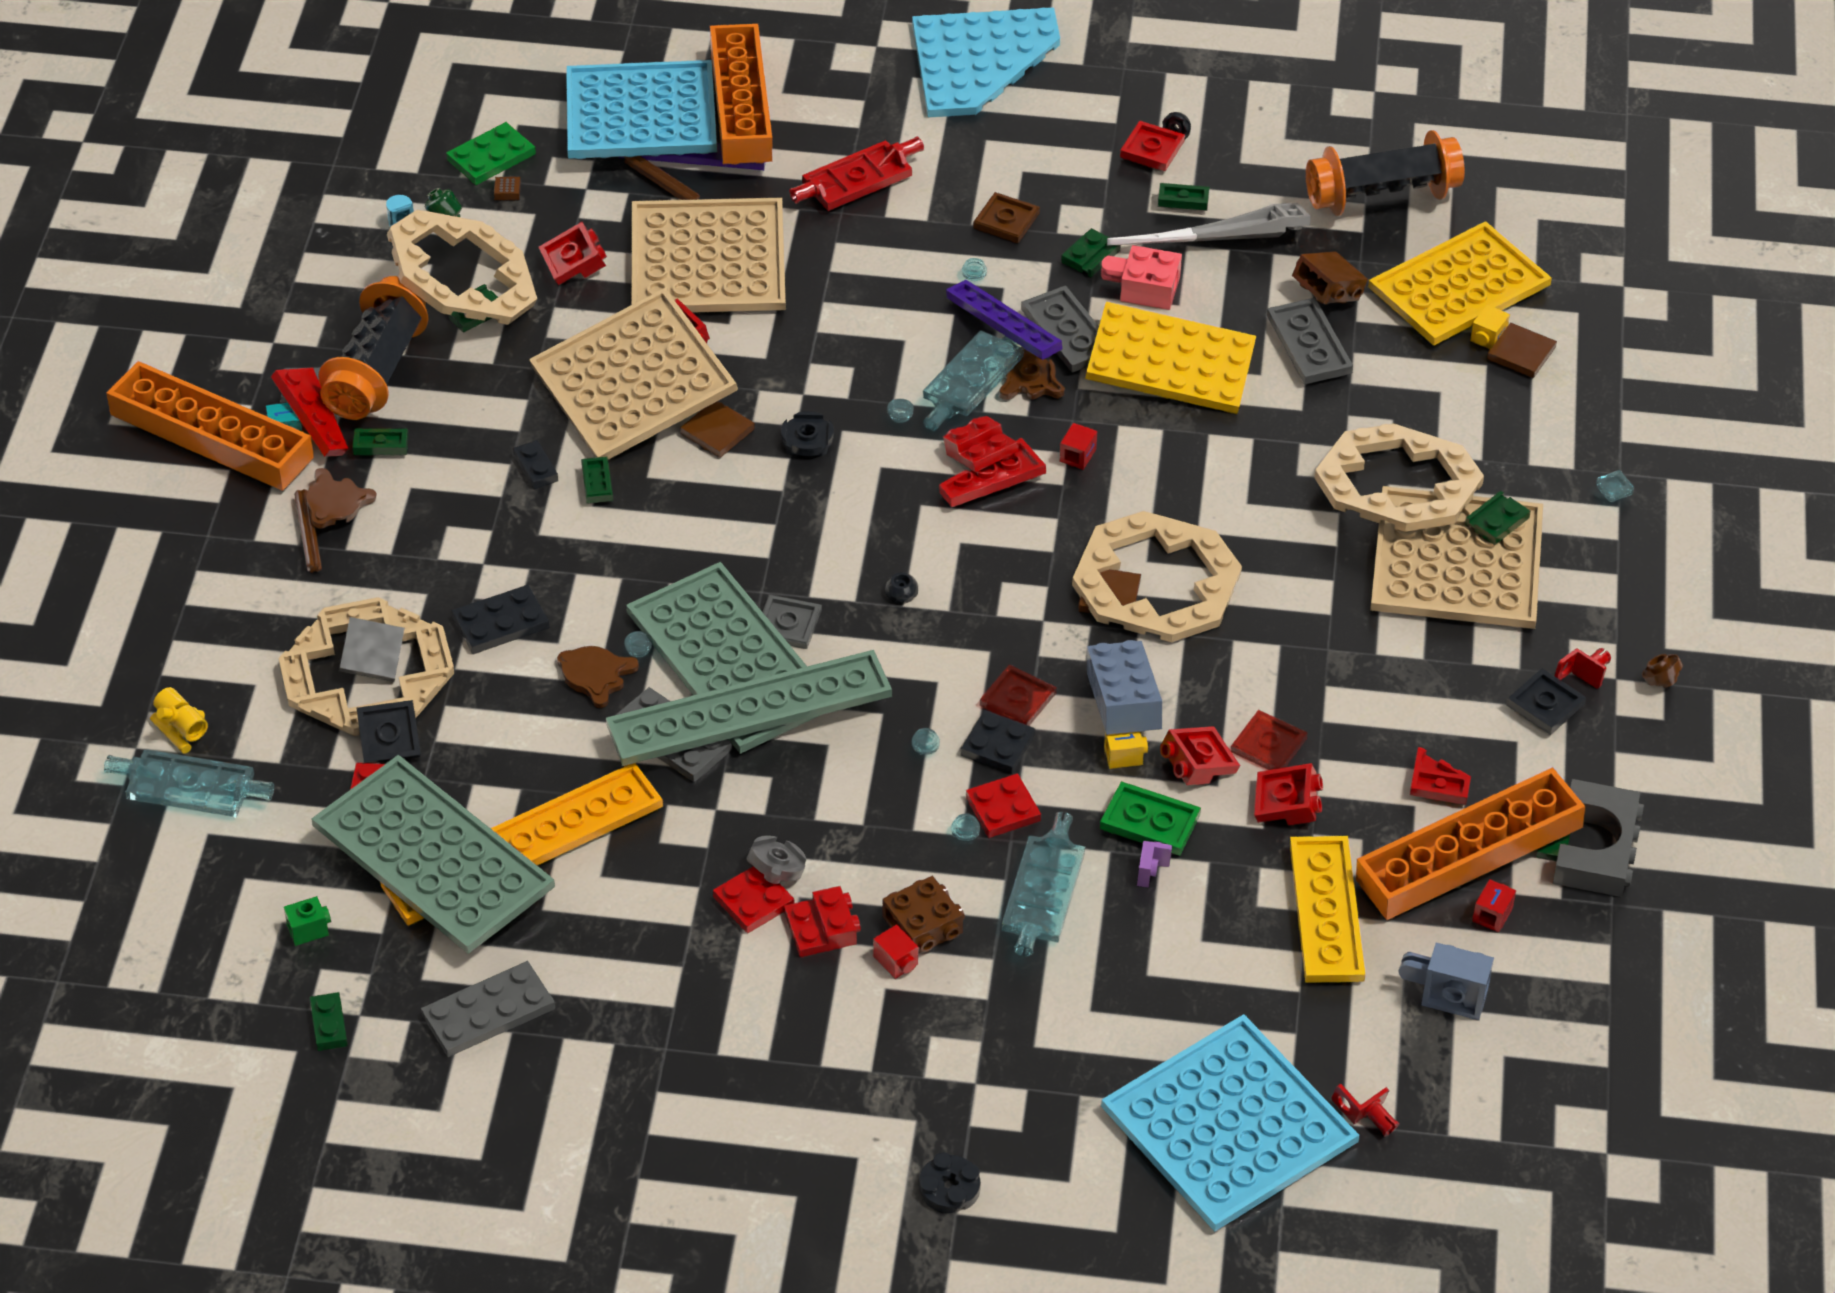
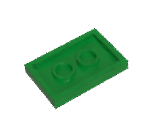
M504 122L446 152L447 161L472 183L478 185L535 155L536 149L532 143L510 124Z
M1121 781L1100 821V829L1140 843L1148 841L1168 844L1172 846L1171 853L1181 855L1201 815V807Z

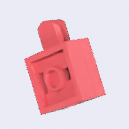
M1132 245L1128 259L1107 256L1102 260L1101 277L1103 280L1121 283V302L1170 310L1180 279L1182 254Z

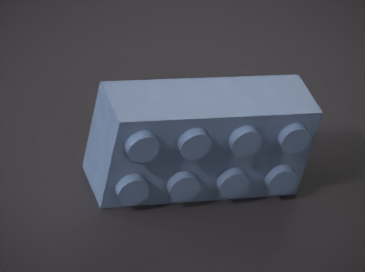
M1128 640L1123 643H1099L1087 646V675L1106 735L1162 729V698L1142 641Z

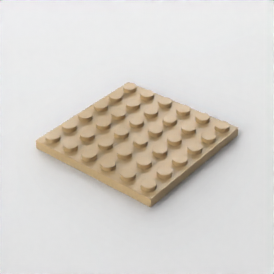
M782 198L632 201V305L665 288L674 300L678 298L691 312L786 310Z
M665 288L529 359L532 368L596 458L608 456V460L738 390L734 379Z
M1383 486L1382 492H1386L1395 507L1439 500L1433 491ZM1473 496L1468 506L1460 512L1455 524L1404 532L1395 529V524L1382 520L1378 527L1370 610L1535 629L1543 504L1517 501L1531 511L1530 518L1496 545H1493L1474 532L1472 526L1467 527L1465 525L1466 517L1491 499L1487 497Z

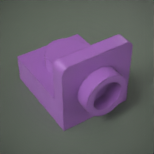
M1143 841L1137 886L1149 887L1150 876L1156 877L1157 867L1170 866L1171 845Z

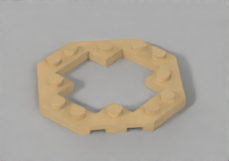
M415 210L392 225L387 233L388 241L392 242L393 245L392 255L395 265L399 266L400 273L398 277L400 283L440 313L451 315L453 311L464 313L466 318L485 320L486 317L495 318L498 323L508 325L532 308L537 301L523 251L516 247L512 241L497 233L493 227L482 221ZM432 232L436 233L453 247L467 238L502 264L496 270L494 277L510 289L492 302L472 287L457 296L447 286L441 284L430 276L427 271L421 269L428 264L430 256L414 244Z
M1382 424L1375 427L1345 431L1315 469V480L1334 509L1343 512L1353 510L1359 512L1361 518L1379 524L1384 520L1395 524V529L1404 532L1455 524L1462 509H1465L1473 499L1474 492L1483 485L1484 475L1463 445L1397 424ZM1403 447L1412 462L1438 458L1452 480L1435 484L1434 494L1439 500L1395 507L1386 492L1360 496L1346 473L1364 470L1365 461L1360 455L1362 453Z
M1141 511L1095 527L1073 576L1072 586L1088 604L1089 610L1097 622L1109 624V622L1124 625L1125 630L1143 635L1146 632L1161 635V640L1174 642L1220 626L1225 609L1228 607L1233 595L1236 582L1240 578L1242 566L1215 530ZM1155 536L1167 553L1192 546L1213 576L1194 582L1193 590L1202 601L1201 603L1159 616L1147 598L1122 606L1100 575V572L1109 569H1120L1121 561L1113 549Z
M379 597L323 608L317 615L318 619L311 627L307 626L295 639V645L288 652L284 651L278 658L289 706L353 736L360 735L357 707L348 708L343 688L315 693L308 663L310 659L335 655L331 634L347 632L350 617L405 628L402 641L417 639L425 672L399 677L402 698L357 707L413 700L416 718L454 674V666L443 626L435 622L427 623L421 620L419 615L402 607L399 610L388 605V601Z

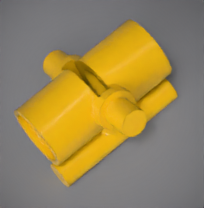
M165 688L157 694L154 699V707L157 709V712L151 715V722L183 754L188 753L191 750V745L187 741H196L207 731L208 723L204 719V712L190 706L174 688Z

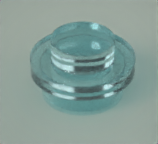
M970 258L962 266V275L968 280L978 281L987 275V267L981 259Z
M901 398L892 400L887 406V412L891 419L899 423L908 421L914 411L913 404L909 400Z
M633 632L625 638V648L630 655L643 657L652 648V640L645 632Z
M922 728L912 738V747L919 754L929 755L939 749L940 739L932 729Z
M961 814L953 821L951 832L959 840L970 841L979 835L980 824L973 815Z

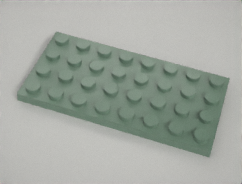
M721 562L626 605L628 615L693 695L807 667ZM818 716L730 738L729 741L732 742L733 746L741 754Z
M399 755L311 818L314 828L467 954L555 887V880Z

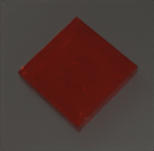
M1009 664L980 698V706L997 715L1030 726L1056 695L1057 687Z
M1258 710L1231 745V752L1268 770L1285 768L1307 740L1308 732Z

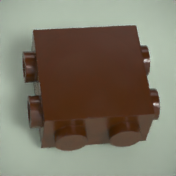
M1337 252L1301 254L1292 273V277L1299 282V285L1309 290L1316 300L1322 304L1359 301L1368 281V278Z
M933 875L926 879L918 880L911 886L898 892H892L882 899V917L891 928L897 924L919 947L918 954L928 952L934 946L947 940H953L963 933V920L965 919L963 909L959 904H954L947 888L943 884H939Z

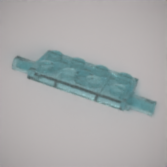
M980 330L923 390V398L935 405V409L924 419V425L929 430L932 428V431H936L947 418L950 419L957 413L968 416L1024 357V348L1017 346V343L1006 336L1000 339Z
M144 749L141 757H133L132 759L108 755V760H105L104 763L105 773L128 776L130 781L126 790V796L130 800L237 818L244 798L250 796L271 800L274 793L273 782L252 780L254 770L253 767L148 749Z
M1057 812L1052 829L1042 837L1029 835L1002 921L1001 930L1019 934L1014 947L1015 952L1019 955H1022L1024 947H1026L1025 956H1031L1036 938L1059 943L1085 856V847L1074 845L1069 840L1068 832L1073 821V817L1069 813H1065L1064 820L1062 821L1063 812Z

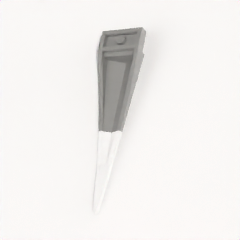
M1299 203L1272 204L1236 217L1196 227L1156 234L1108 238L1107 246L1280 237L1286 232V227L1291 230H1300L1302 226H1310L1311 216Z

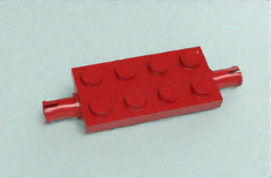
M918 136L901 144L897 142L890 145L885 140L803 174V184L789 190L790 197L797 204L814 196L829 211L912 176V167L907 163L906 157L924 151L923 141Z

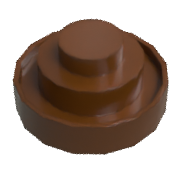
M1660 654L1647 663L1642 676L1648 685L1666 688L1677 682V677L1683 668V664L1676 654Z

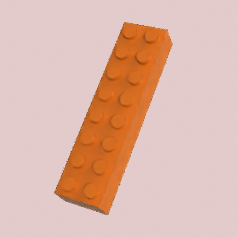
M758 24L710 26V50L723 164L773 162L772 131Z
M137 361L106 393L111 416L282 491L314 458L311 435L140 361Z
M1552 767L1358 858L1356 881L1385 919L1389 920L1583 828L1585 805Z

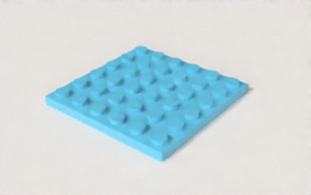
M712 60L567 66L568 159L634 157L641 155L658 156L665 154L683 155L689 153L708 154L717 152Z
M1244 1014L1101 1100V1107L1214 1232L1359 1141V1134Z

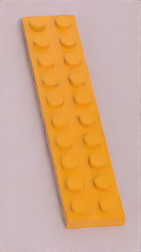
M633 763L491 829L534 864L539 865L663 807V799L636 763ZM381 883L382 889L408 926L424 919L423 916Z

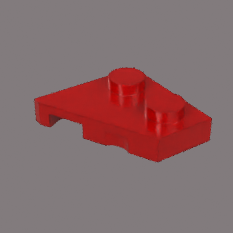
M1418 747L1410 795L1466 805L1471 776L1461 770L1454 769L1451 764L1442 759L1439 762L1426 755L1427 750Z

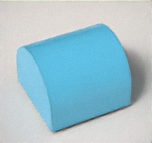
M395 195L386 202L388 224L390 227L414 212L413 203L407 196Z

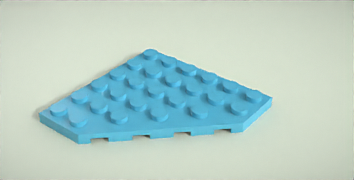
M1054 8L912 16L928 118L976 115L982 110L986 102H992L1001 95L1008 84L1013 85L1024 76L1025 70L1030 66L1035 67L1041 62L1048 51L1051 49L1055 50L1060 46V34Z

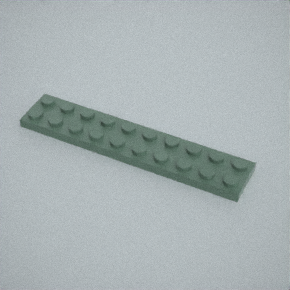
M870 650L607 717L606 725L621 764L625 766L892 697V688L875 651Z

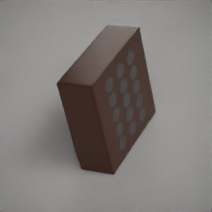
M495 177V200H520V177Z

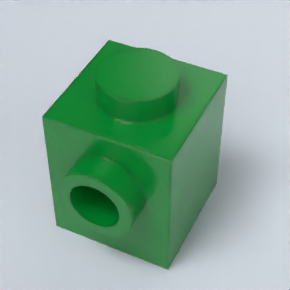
M318 896L283 906L286 924L295 946L329 936L327 924L332 922L327 906H321Z

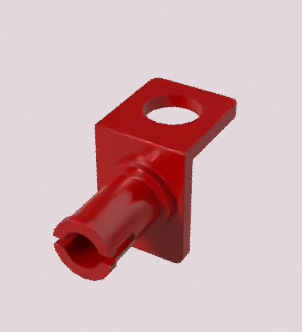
M1576 648L1558 662L1554 676L1562 680L1570 673H1573L1598 689L1602 685L1607 669L1605 665L1610 663L1611 655L1607 650L1604 652V648L1597 649L1590 656Z
M1342 1084L1336 1087L1331 1099L1353 1124L1368 1117L1385 1137L1389 1135V1132L1392 1133L1399 1125V1122L1382 1106L1390 1091L1387 1087L1361 1105ZM1341 1096L1348 1101L1350 1108L1343 1103Z

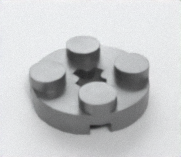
M761 836L755 839L747 856V861L763 873L764 878L768 882L778 884L781 880L793 881L801 878L806 866V856L799 847L787 840L785 845L776 842L777 837Z

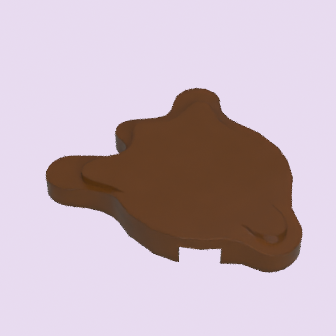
M1021 347L1013 360L1010 362L1006 361L1004 367L1005 383L999 389V397L1004 400H1010L1018 393L1023 392L1026 393L1029 399H1036L1042 395L1060 398L1064 395L1065 388L1055 378L1056 369L1051 359L1049 362L1046 359L1042 360Z
M318 468L315 470L314 475L316 483L307 491L305 505L310 509L311 524L316 528L322 529L329 525H335V520L346 519V523L351 521L362 506L375 502L377 493L370 488H358L349 478H344L342 481H334L327 469Z
M584 646L574 650H566L557 656V663L562 669L565 683L571 689L589 696L593 705L597 708L606 707L609 702V694L620 691L624 687L623 679L619 676L635 673L639 668L636 658L618 657L607 649L598 646Z

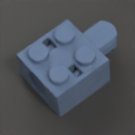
M1436 942L1431 957L1413 952L1405 953L1398 972L1404 980L1425 985L1421 1005L1480 1020L1488 993L1494 957Z

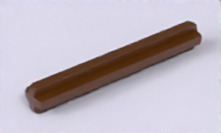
M624 156V162L678 199L699 200L700 195L642 156Z
M303 489L297 490L294 495L307 571L313 573L314 571L319 572L322 566L315 527L311 524L310 509L305 505L308 490Z

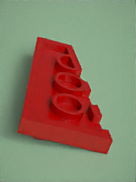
M314 368L276 370L271 376L272 380L309 435H311V438L324 457L344 455L348 450V446L333 412L322 401V387Z
M1020 438L1016 440L1018 452L977 472L968 470L960 472L939 484L940 494L951 507L1046 474V464Z

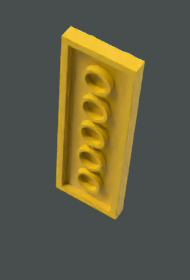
M1348 836L1290 837V852L1305 983L1364 982L1365 967Z

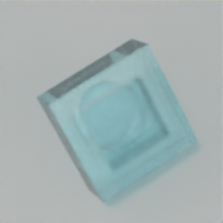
M1620 470L1598 477L1596 481V486L1609 502L1633 494L1634 486Z

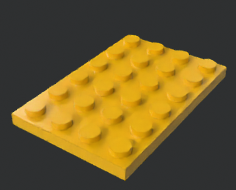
M1485 221L1370 279L1368 288L1432 345H1436L1473 326V322L1486 305L1504 310L1550 286L1552 278Z
M1106 302L1085 379L1238 414L1256 336Z

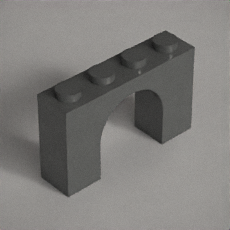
M1572 779L1570 788L1585 805L1583 822L1599 825L1607 829L1615 837L1617 843L1601 850L1560 844L1553 884L1622 897L1624 886L1630 887L1633 870L1628 869V864L1634 865L1637 848L1631 846L1632 842H1638L1640 826L1635 825L1636 820L1641 821L1644 804H1639L1640 792Z

